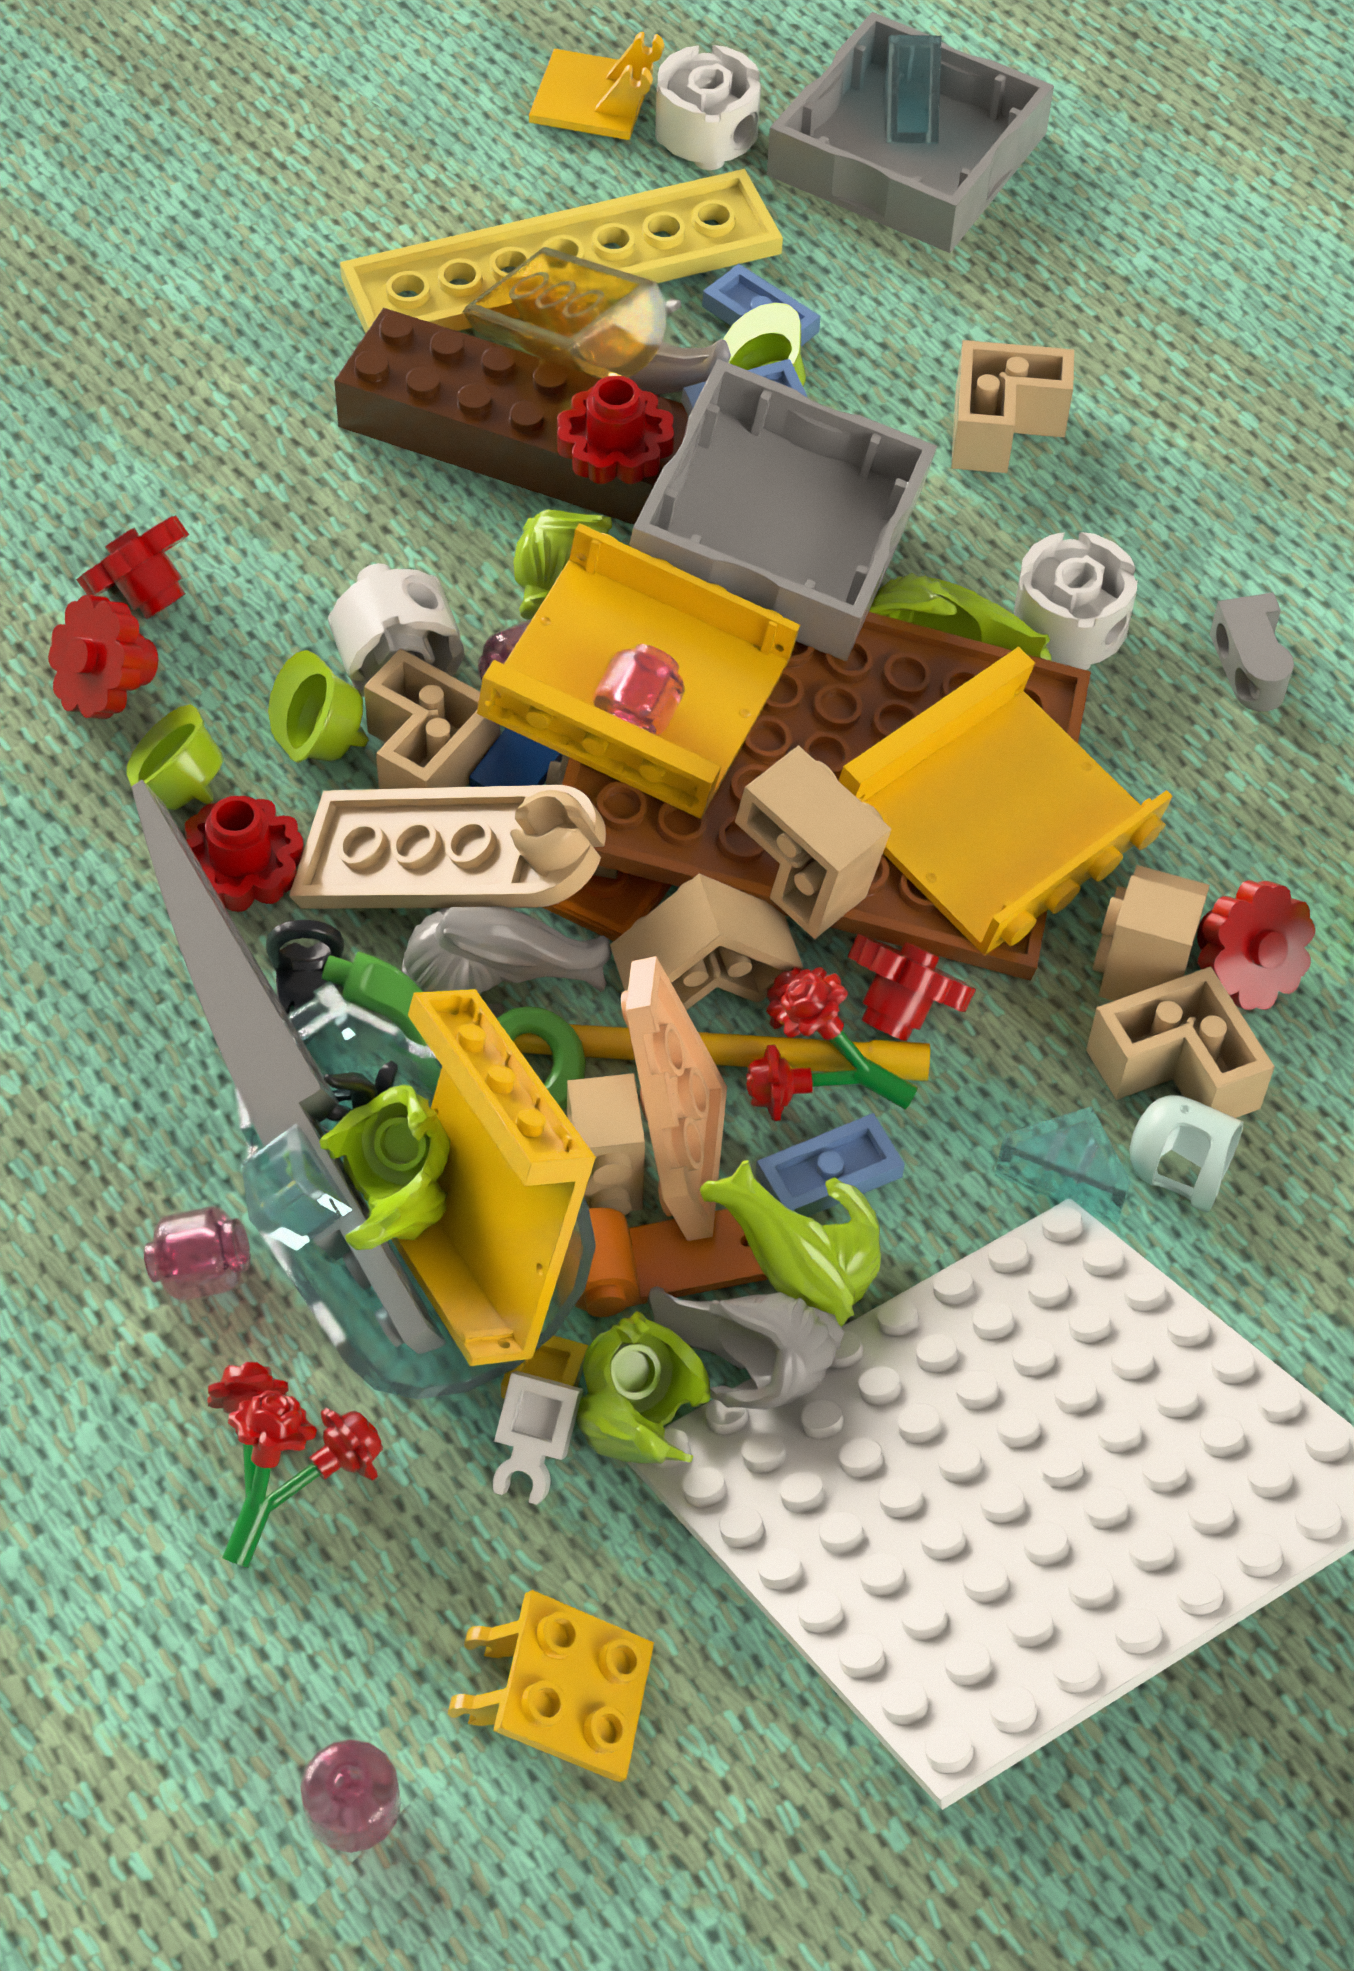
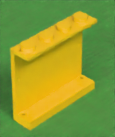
M579 523L575 529L569 561L504 664L493 660L484 674L476 714L702 819L767 699L781 677L783 670L786 668L800 624L784 618L776 611L765 609L734 595L720 585L708 583L682 571L663 559L654 558L619 542L611 535L600 533Z
M1019 646L843 766L838 780L861 802L873 806L879 812L883 821L892 829L883 854L984 956L1004 941L1009 946L1018 943L1034 927L1037 921L1036 918L1047 909L1053 914L1060 912L1076 897L1080 891V885L1092 877L1096 882L1106 878L1122 861L1123 853L1131 847L1135 846L1140 851L1150 845L1165 828L1166 824L1161 818L1173 797L1166 790L1155 799L1151 800L1148 798L1140 805L1024 692L1035 662Z
M476 989L414 993L408 1017L442 1065L431 1109L437 1113V1117L451 1141L448 1161L443 1173L437 1179L440 1188L448 1193L446 1199L447 1210L435 1224L429 1226L415 1240L392 1238L391 1240L470 1366L532 1359L596 1157Z

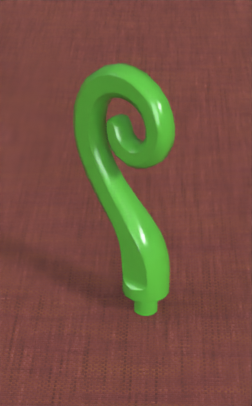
M358 951L353 962L329 955L323 970L322 980L343 986L342 1000L374 1011L394 1022L404 1034L424 1069L437 1084L442 1065L408 1017L413 994L423 992V990L401 970L369 954ZM539 1007L512 1008L497 1017V1020L513 1042L518 1036L531 1033L541 1037L550 1046L553 1055V1065L550 1075L543 1084L562 1110L566 1109L567 1080L585 1079L586 1059L584 1049L575 1030L562 1017L552 1011Z

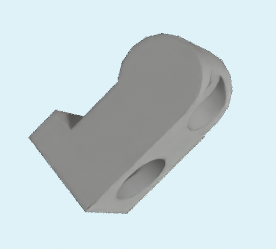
M1274 592L1218 601L1210 630V637L1236 698L1242 705L1255 711H1270L1278 708L1283 703L1294 667L1293 656L1288 649L1278 643L1275 637L1281 609Z

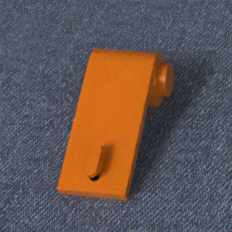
M600 1207L582 1210L578 1212L565 1254L571 1302L575 1307L587 1311L595 1317L613 1316L622 1312L626 1307L646 1304L650 1289L657 1286L663 1288L667 1294L676 1298L768 1279L761 1270L751 1247L748 1246V1240L742 1227L728 1209L715 1211L713 1237L687 1241L675 1219L629 1228L624 1214L615 1209Z

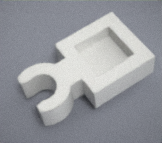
M520 1371L511 1373L494 1442L512 1446L513 1451L511 1458L504 1461L494 1474V1493L500 1495L506 1493L511 1484L512 1474L515 1471H523L531 1477L533 1482L529 1503L537 1505L547 1496L551 1479L549 1471L544 1464L545 1457L548 1456L562 1460L567 1456L583 1393L582 1388Z

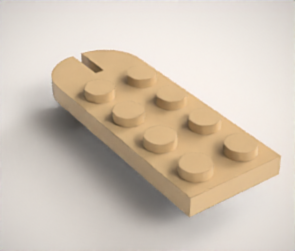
M565 785L326 790L322 793L289 896L301 909L546 907L571 897L589 881L601 859L594 847H604L606 828L602 816L589 798L580 790Z

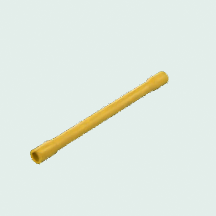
M569 1024L582 1042L585 1057L635 1060L629 1028ZM698 1032L716 1065L748 1067L754 1060L764 1057L767 1045L774 1044L781 1054L780 1058H785L791 1068L811 1067V1071L818 1072L854 1070L851 1063L829 1040ZM522 1034L514 1040L521 1053L552 1055L550 1046L546 1041L535 1034ZM889 1040L853 1042L864 1057L904 1080L928 1081L930 1043Z

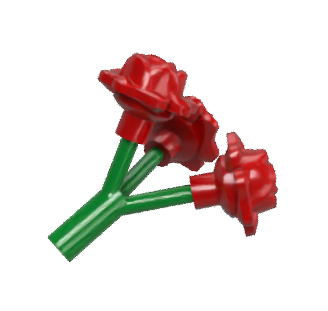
M793 967L791 971L780 973L775 978L774 985L767 990V998L770 1004L766 1008V1013L770 1016L769 1024L771 1027L779 1029L784 1025L783 1031L788 1038H793L801 1033L803 1036H810L817 1031L824 1040H829L851 1063L854 1070L811 1073V1067L791 1068L785 1058H780L781 1054L776 1045H767L764 1057L756 1059L748 1065L746 1086L749 1096L752 1097L751 1105L753 1107L767 1108L773 1121H781L784 1107L788 1106L791 1102L793 1094L812 1093L813 1087L860 1084L906 1110L913 1100L918 1087L864 1057L843 1032L844 1022L838 1016L840 1011L839 1004L846 999L848 991L841 986V978L835 973L826 976L827 972L822 967L811 971L808 968L802 970L798 967Z
M245 1362L241 1366L228 1365L223 1371L221 1381L208 1386V1394L210 1396L207 1398L208 1407L215 1409L223 1408V1412L229 1414L228 1424L236 1430L238 1441L243 1443L245 1501L222 1558L247 1568L250 1566L270 1512L320 1476L325 1480L340 1468L351 1473L358 1472L371 1481L375 1480L378 1477V1473L372 1462L383 1450L378 1431L361 1413L350 1411L341 1416L339 1413L325 1408L320 1412L322 1423L327 1427L323 1431L324 1446L308 1457L310 1465L266 1497L271 1468L279 1464L281 1452L285 1450H304L306 1442L316 1437L317 1429L306 1419V1411L301 1408L297 1399L293 1396H287L286 1393L289 1391L288 1382L273 1378L271 1369L266 1366L263 1367L258 1362Z

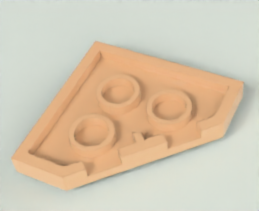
M657 956L632 961L628 990L623 991L621 995V1009L624 1021L630 1031L641 1086L640 1105L643 1115L648 1122L659 1176L658 1193L660 1204L668 1217H674L687 1241L713 1237L716 1202H704L699 1189L708 1180L717 1181L719 1177L727 1085Z

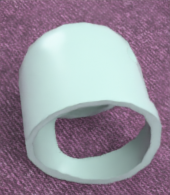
M1169 1095L1159 1098L1149 1105L1135 1127L1130 1145L1131 1165L1135 1173L1145 1182L1152 1186L1156 1185L1174 1191L1191 1200L1192 1207L1208 1213L1215 1202L1221 1181L1236 1151L1244 1122L1187 1097ZM1173 1150L1201 1167L1194 1188L1158 1174L1157 1167L1161 1156Z

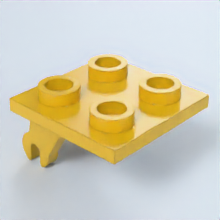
M639 32L635 36L634 42L619 60L554 49L530 110L529 123L630 140L645 95L649 92L653 82V62L658 61L664 51L665 44L663 39L656 34L652 42V48H649L644 44V32Z
M534 1590L525 1593L518 1621L495 1627L473 1626L467 1630L464 1642L466 1649L473 1650L479 1646H486L484 1656L492 1658L514 1657L506 1688L476 1696L468 1694L452 1696L448 1709L450 1717L457 1718L463 1714H470L468 1724L477 1726L494 1725V1732L613 1781L622 1782L627 1779L654 1642Z

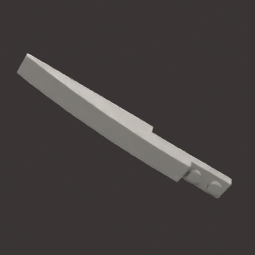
M141 780L131 786L164 903L211 1031L259 1138L315 1244L337 1261L343 1258L351 1275L363 1290L371 1286L373 1287L383 1307L374 1312L375 1316L393 1345L398 1347L405 1343L421 1357L425 1358L447 1344L389 1242L386 1241L373 1249L355 1250L346 1242L345 1235L362 1225L369 1218V1207L345 1172L340 1157L336 1159L330 1158L329 1151L320 1148L319 1139L326 1134L320 1122L327 1119L325 1117L330 1110L340 1104L330 1086L324 1081L323 1074L166 805Z

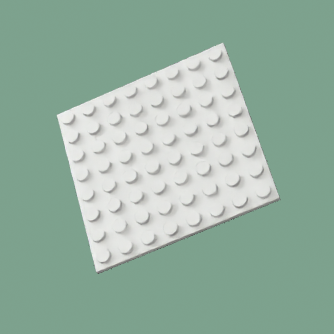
M1071 1198L842 1326L844 1335L840 1341L841 1349H836L835 1357L832 1364L827 1368L824 1379L821 1380L819 1387L813 1389L811 1393L803 1395L791 1403L767 1410L727 1408L720 1401L713 1399L664 1427V1438L683 1452L693 1455L691 1462L665 1460L662 1464L627 1462L942 1810L1354 1550V1427ZM751 1378L733 1389L741 1391L755 1390L758 1387Z

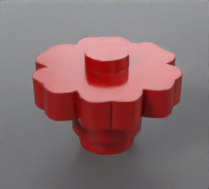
M618 375L608 376L599 380L587 391L576 393L571 400V409L558 414V453L562 457L572 459V469L576 475L585 478L589 477L591 481L597 484H606L615 477H618L627 484H635L643 480L644 477L656 475L660 470V459L673 454L674 417L670 412L658 409V397L654 393L642 391L633 380Z
M177 515L169 517L142 535H139L137 530L132 528L107 544L105 548L110 555L87 570L76 580L86 595L98 596L117 585L133 610L139 608L145 618L149 619L186 595L179 584V581L183 578L165 552L189 536V533Z
M83 595L78 601L70 602L67 605L65 624H59L53 629L48 662L52 669L57 671L53 681L54 694L57 698L61 699V704L66 711L81 712L85 718L109 719L114 713H120L125 709L127 691L136 690L140 686L149 684L156 675L159 661L156 646L151 640L144 638L139 633L138 620L131 615V611L125 603L110 601L107 597Z
M229 796L217 803L205 805L198 814L190 817L185 822L186 841L223 905L228 910L243 912L252 905L254 899L261 903L274 904L282 898L284 893L291 890L296 875V867L299 865L304 851V841L299 833L295 818L285 815L277 816L276 808L272 801L267 799L255 800L248 796Z
M1247 880L1243 882L1237 891L1236 898L1230 896L1220 897L1213 909L1202 918L1199 924L1197 942L1202 950L1198 957L1200 969L1212 967L1236 1007L1245 1010L1255 1008L1262 1010L1270 1009L1277 999L1278 992L1284 994L1293 993L1298 988L1301 977L1310 968L1311 957L1305 947L1314 938L1315 925L1310 918L1308 904L1291 898L1290 890L1284 885L1271 881L1255 882Z
M858 933L847 956L876 973L862 1002L867 1008L861 1020L884 1033L906 1042L914 1028L917 1030L921 1029L934 1001L945 1004L960 1012H966L976 992L974 987L936 968L940 957L906 941L900 951Z

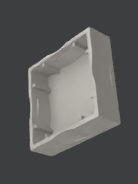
M871 12L836 52L829 68L818 79L807 85L770 127L767 175L950 253L1047 133L1054 85L990 59L958 51L941 42L936 37Z
M717 359L688 417L683 442L677 453L663 467L633 527L629 546L654 558L663 559L674 567L708 583L720 585L728 592L758 606L778 612L784 618L800 624L796 638L797 642L847 661L921 494L937 446L861 415L845 413L823 406L793 388Z

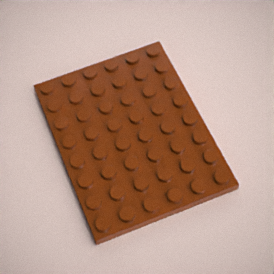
M868 612L847 661L795 641L786 668L783 670L781 677L767 699L702 819L570 757L562 785L576 788L584 793L603 818L606 828L604 847H594L601 857L599 866L680 887L683 883L693 879L700 873L766 901L782 914L789 916L770 899L780 863L735 823L745 787L798 745L815 761L826 764L833 771L837 780H839L843 766L1013 650ZM1028 655L1035 662L1024 692L1078 743L1091 671ZM882 854L866 898L835 922L831 928L857 935L858 933L872 939L902 947L906 941L936 956L1031 981L1038 966L1048 909L1036 918L1037 921L1034 927L1018 943L1009 946L1004 941L984 956Z

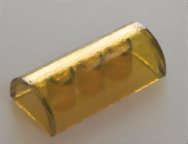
M547 247L540 249L464 307L465 309L462 311L471 326L483 336L600 380L614 375L629 378L646 367L660 348L665 334L667 318L665 301L657 282Z

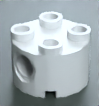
M698 45L686 47L671 54L659 67L655 130L657 141L664 145L672 154L694 162L697 167L703 170L718 169L724 165L725 161H730L746 153L758 137L761 83H759L760 73L756 64L743 53L725 46L712 45V53L699 54Z
M1080 532L1078 540H1063L1064 533L1049 535L1035 543L1022 560L1014 615L1036 633L1049 635L1050 641L1046 647L1052 655V661L1087 670L1091 664L1100 663L1115 654L1127 638L1137 592L1138 580L1136 581L1134 577L1135 566L1131 557L1116 543L1099 535Z
M381 563L367 566L359 572L357 583L353 584L337 600L328 616V623L346 673L351 679L353 687L362 694V697H365L364 686L400 648L452 677L456 674L464 658V646L460 639V631L440 580L434 575H428L419 570H391L388 565Z

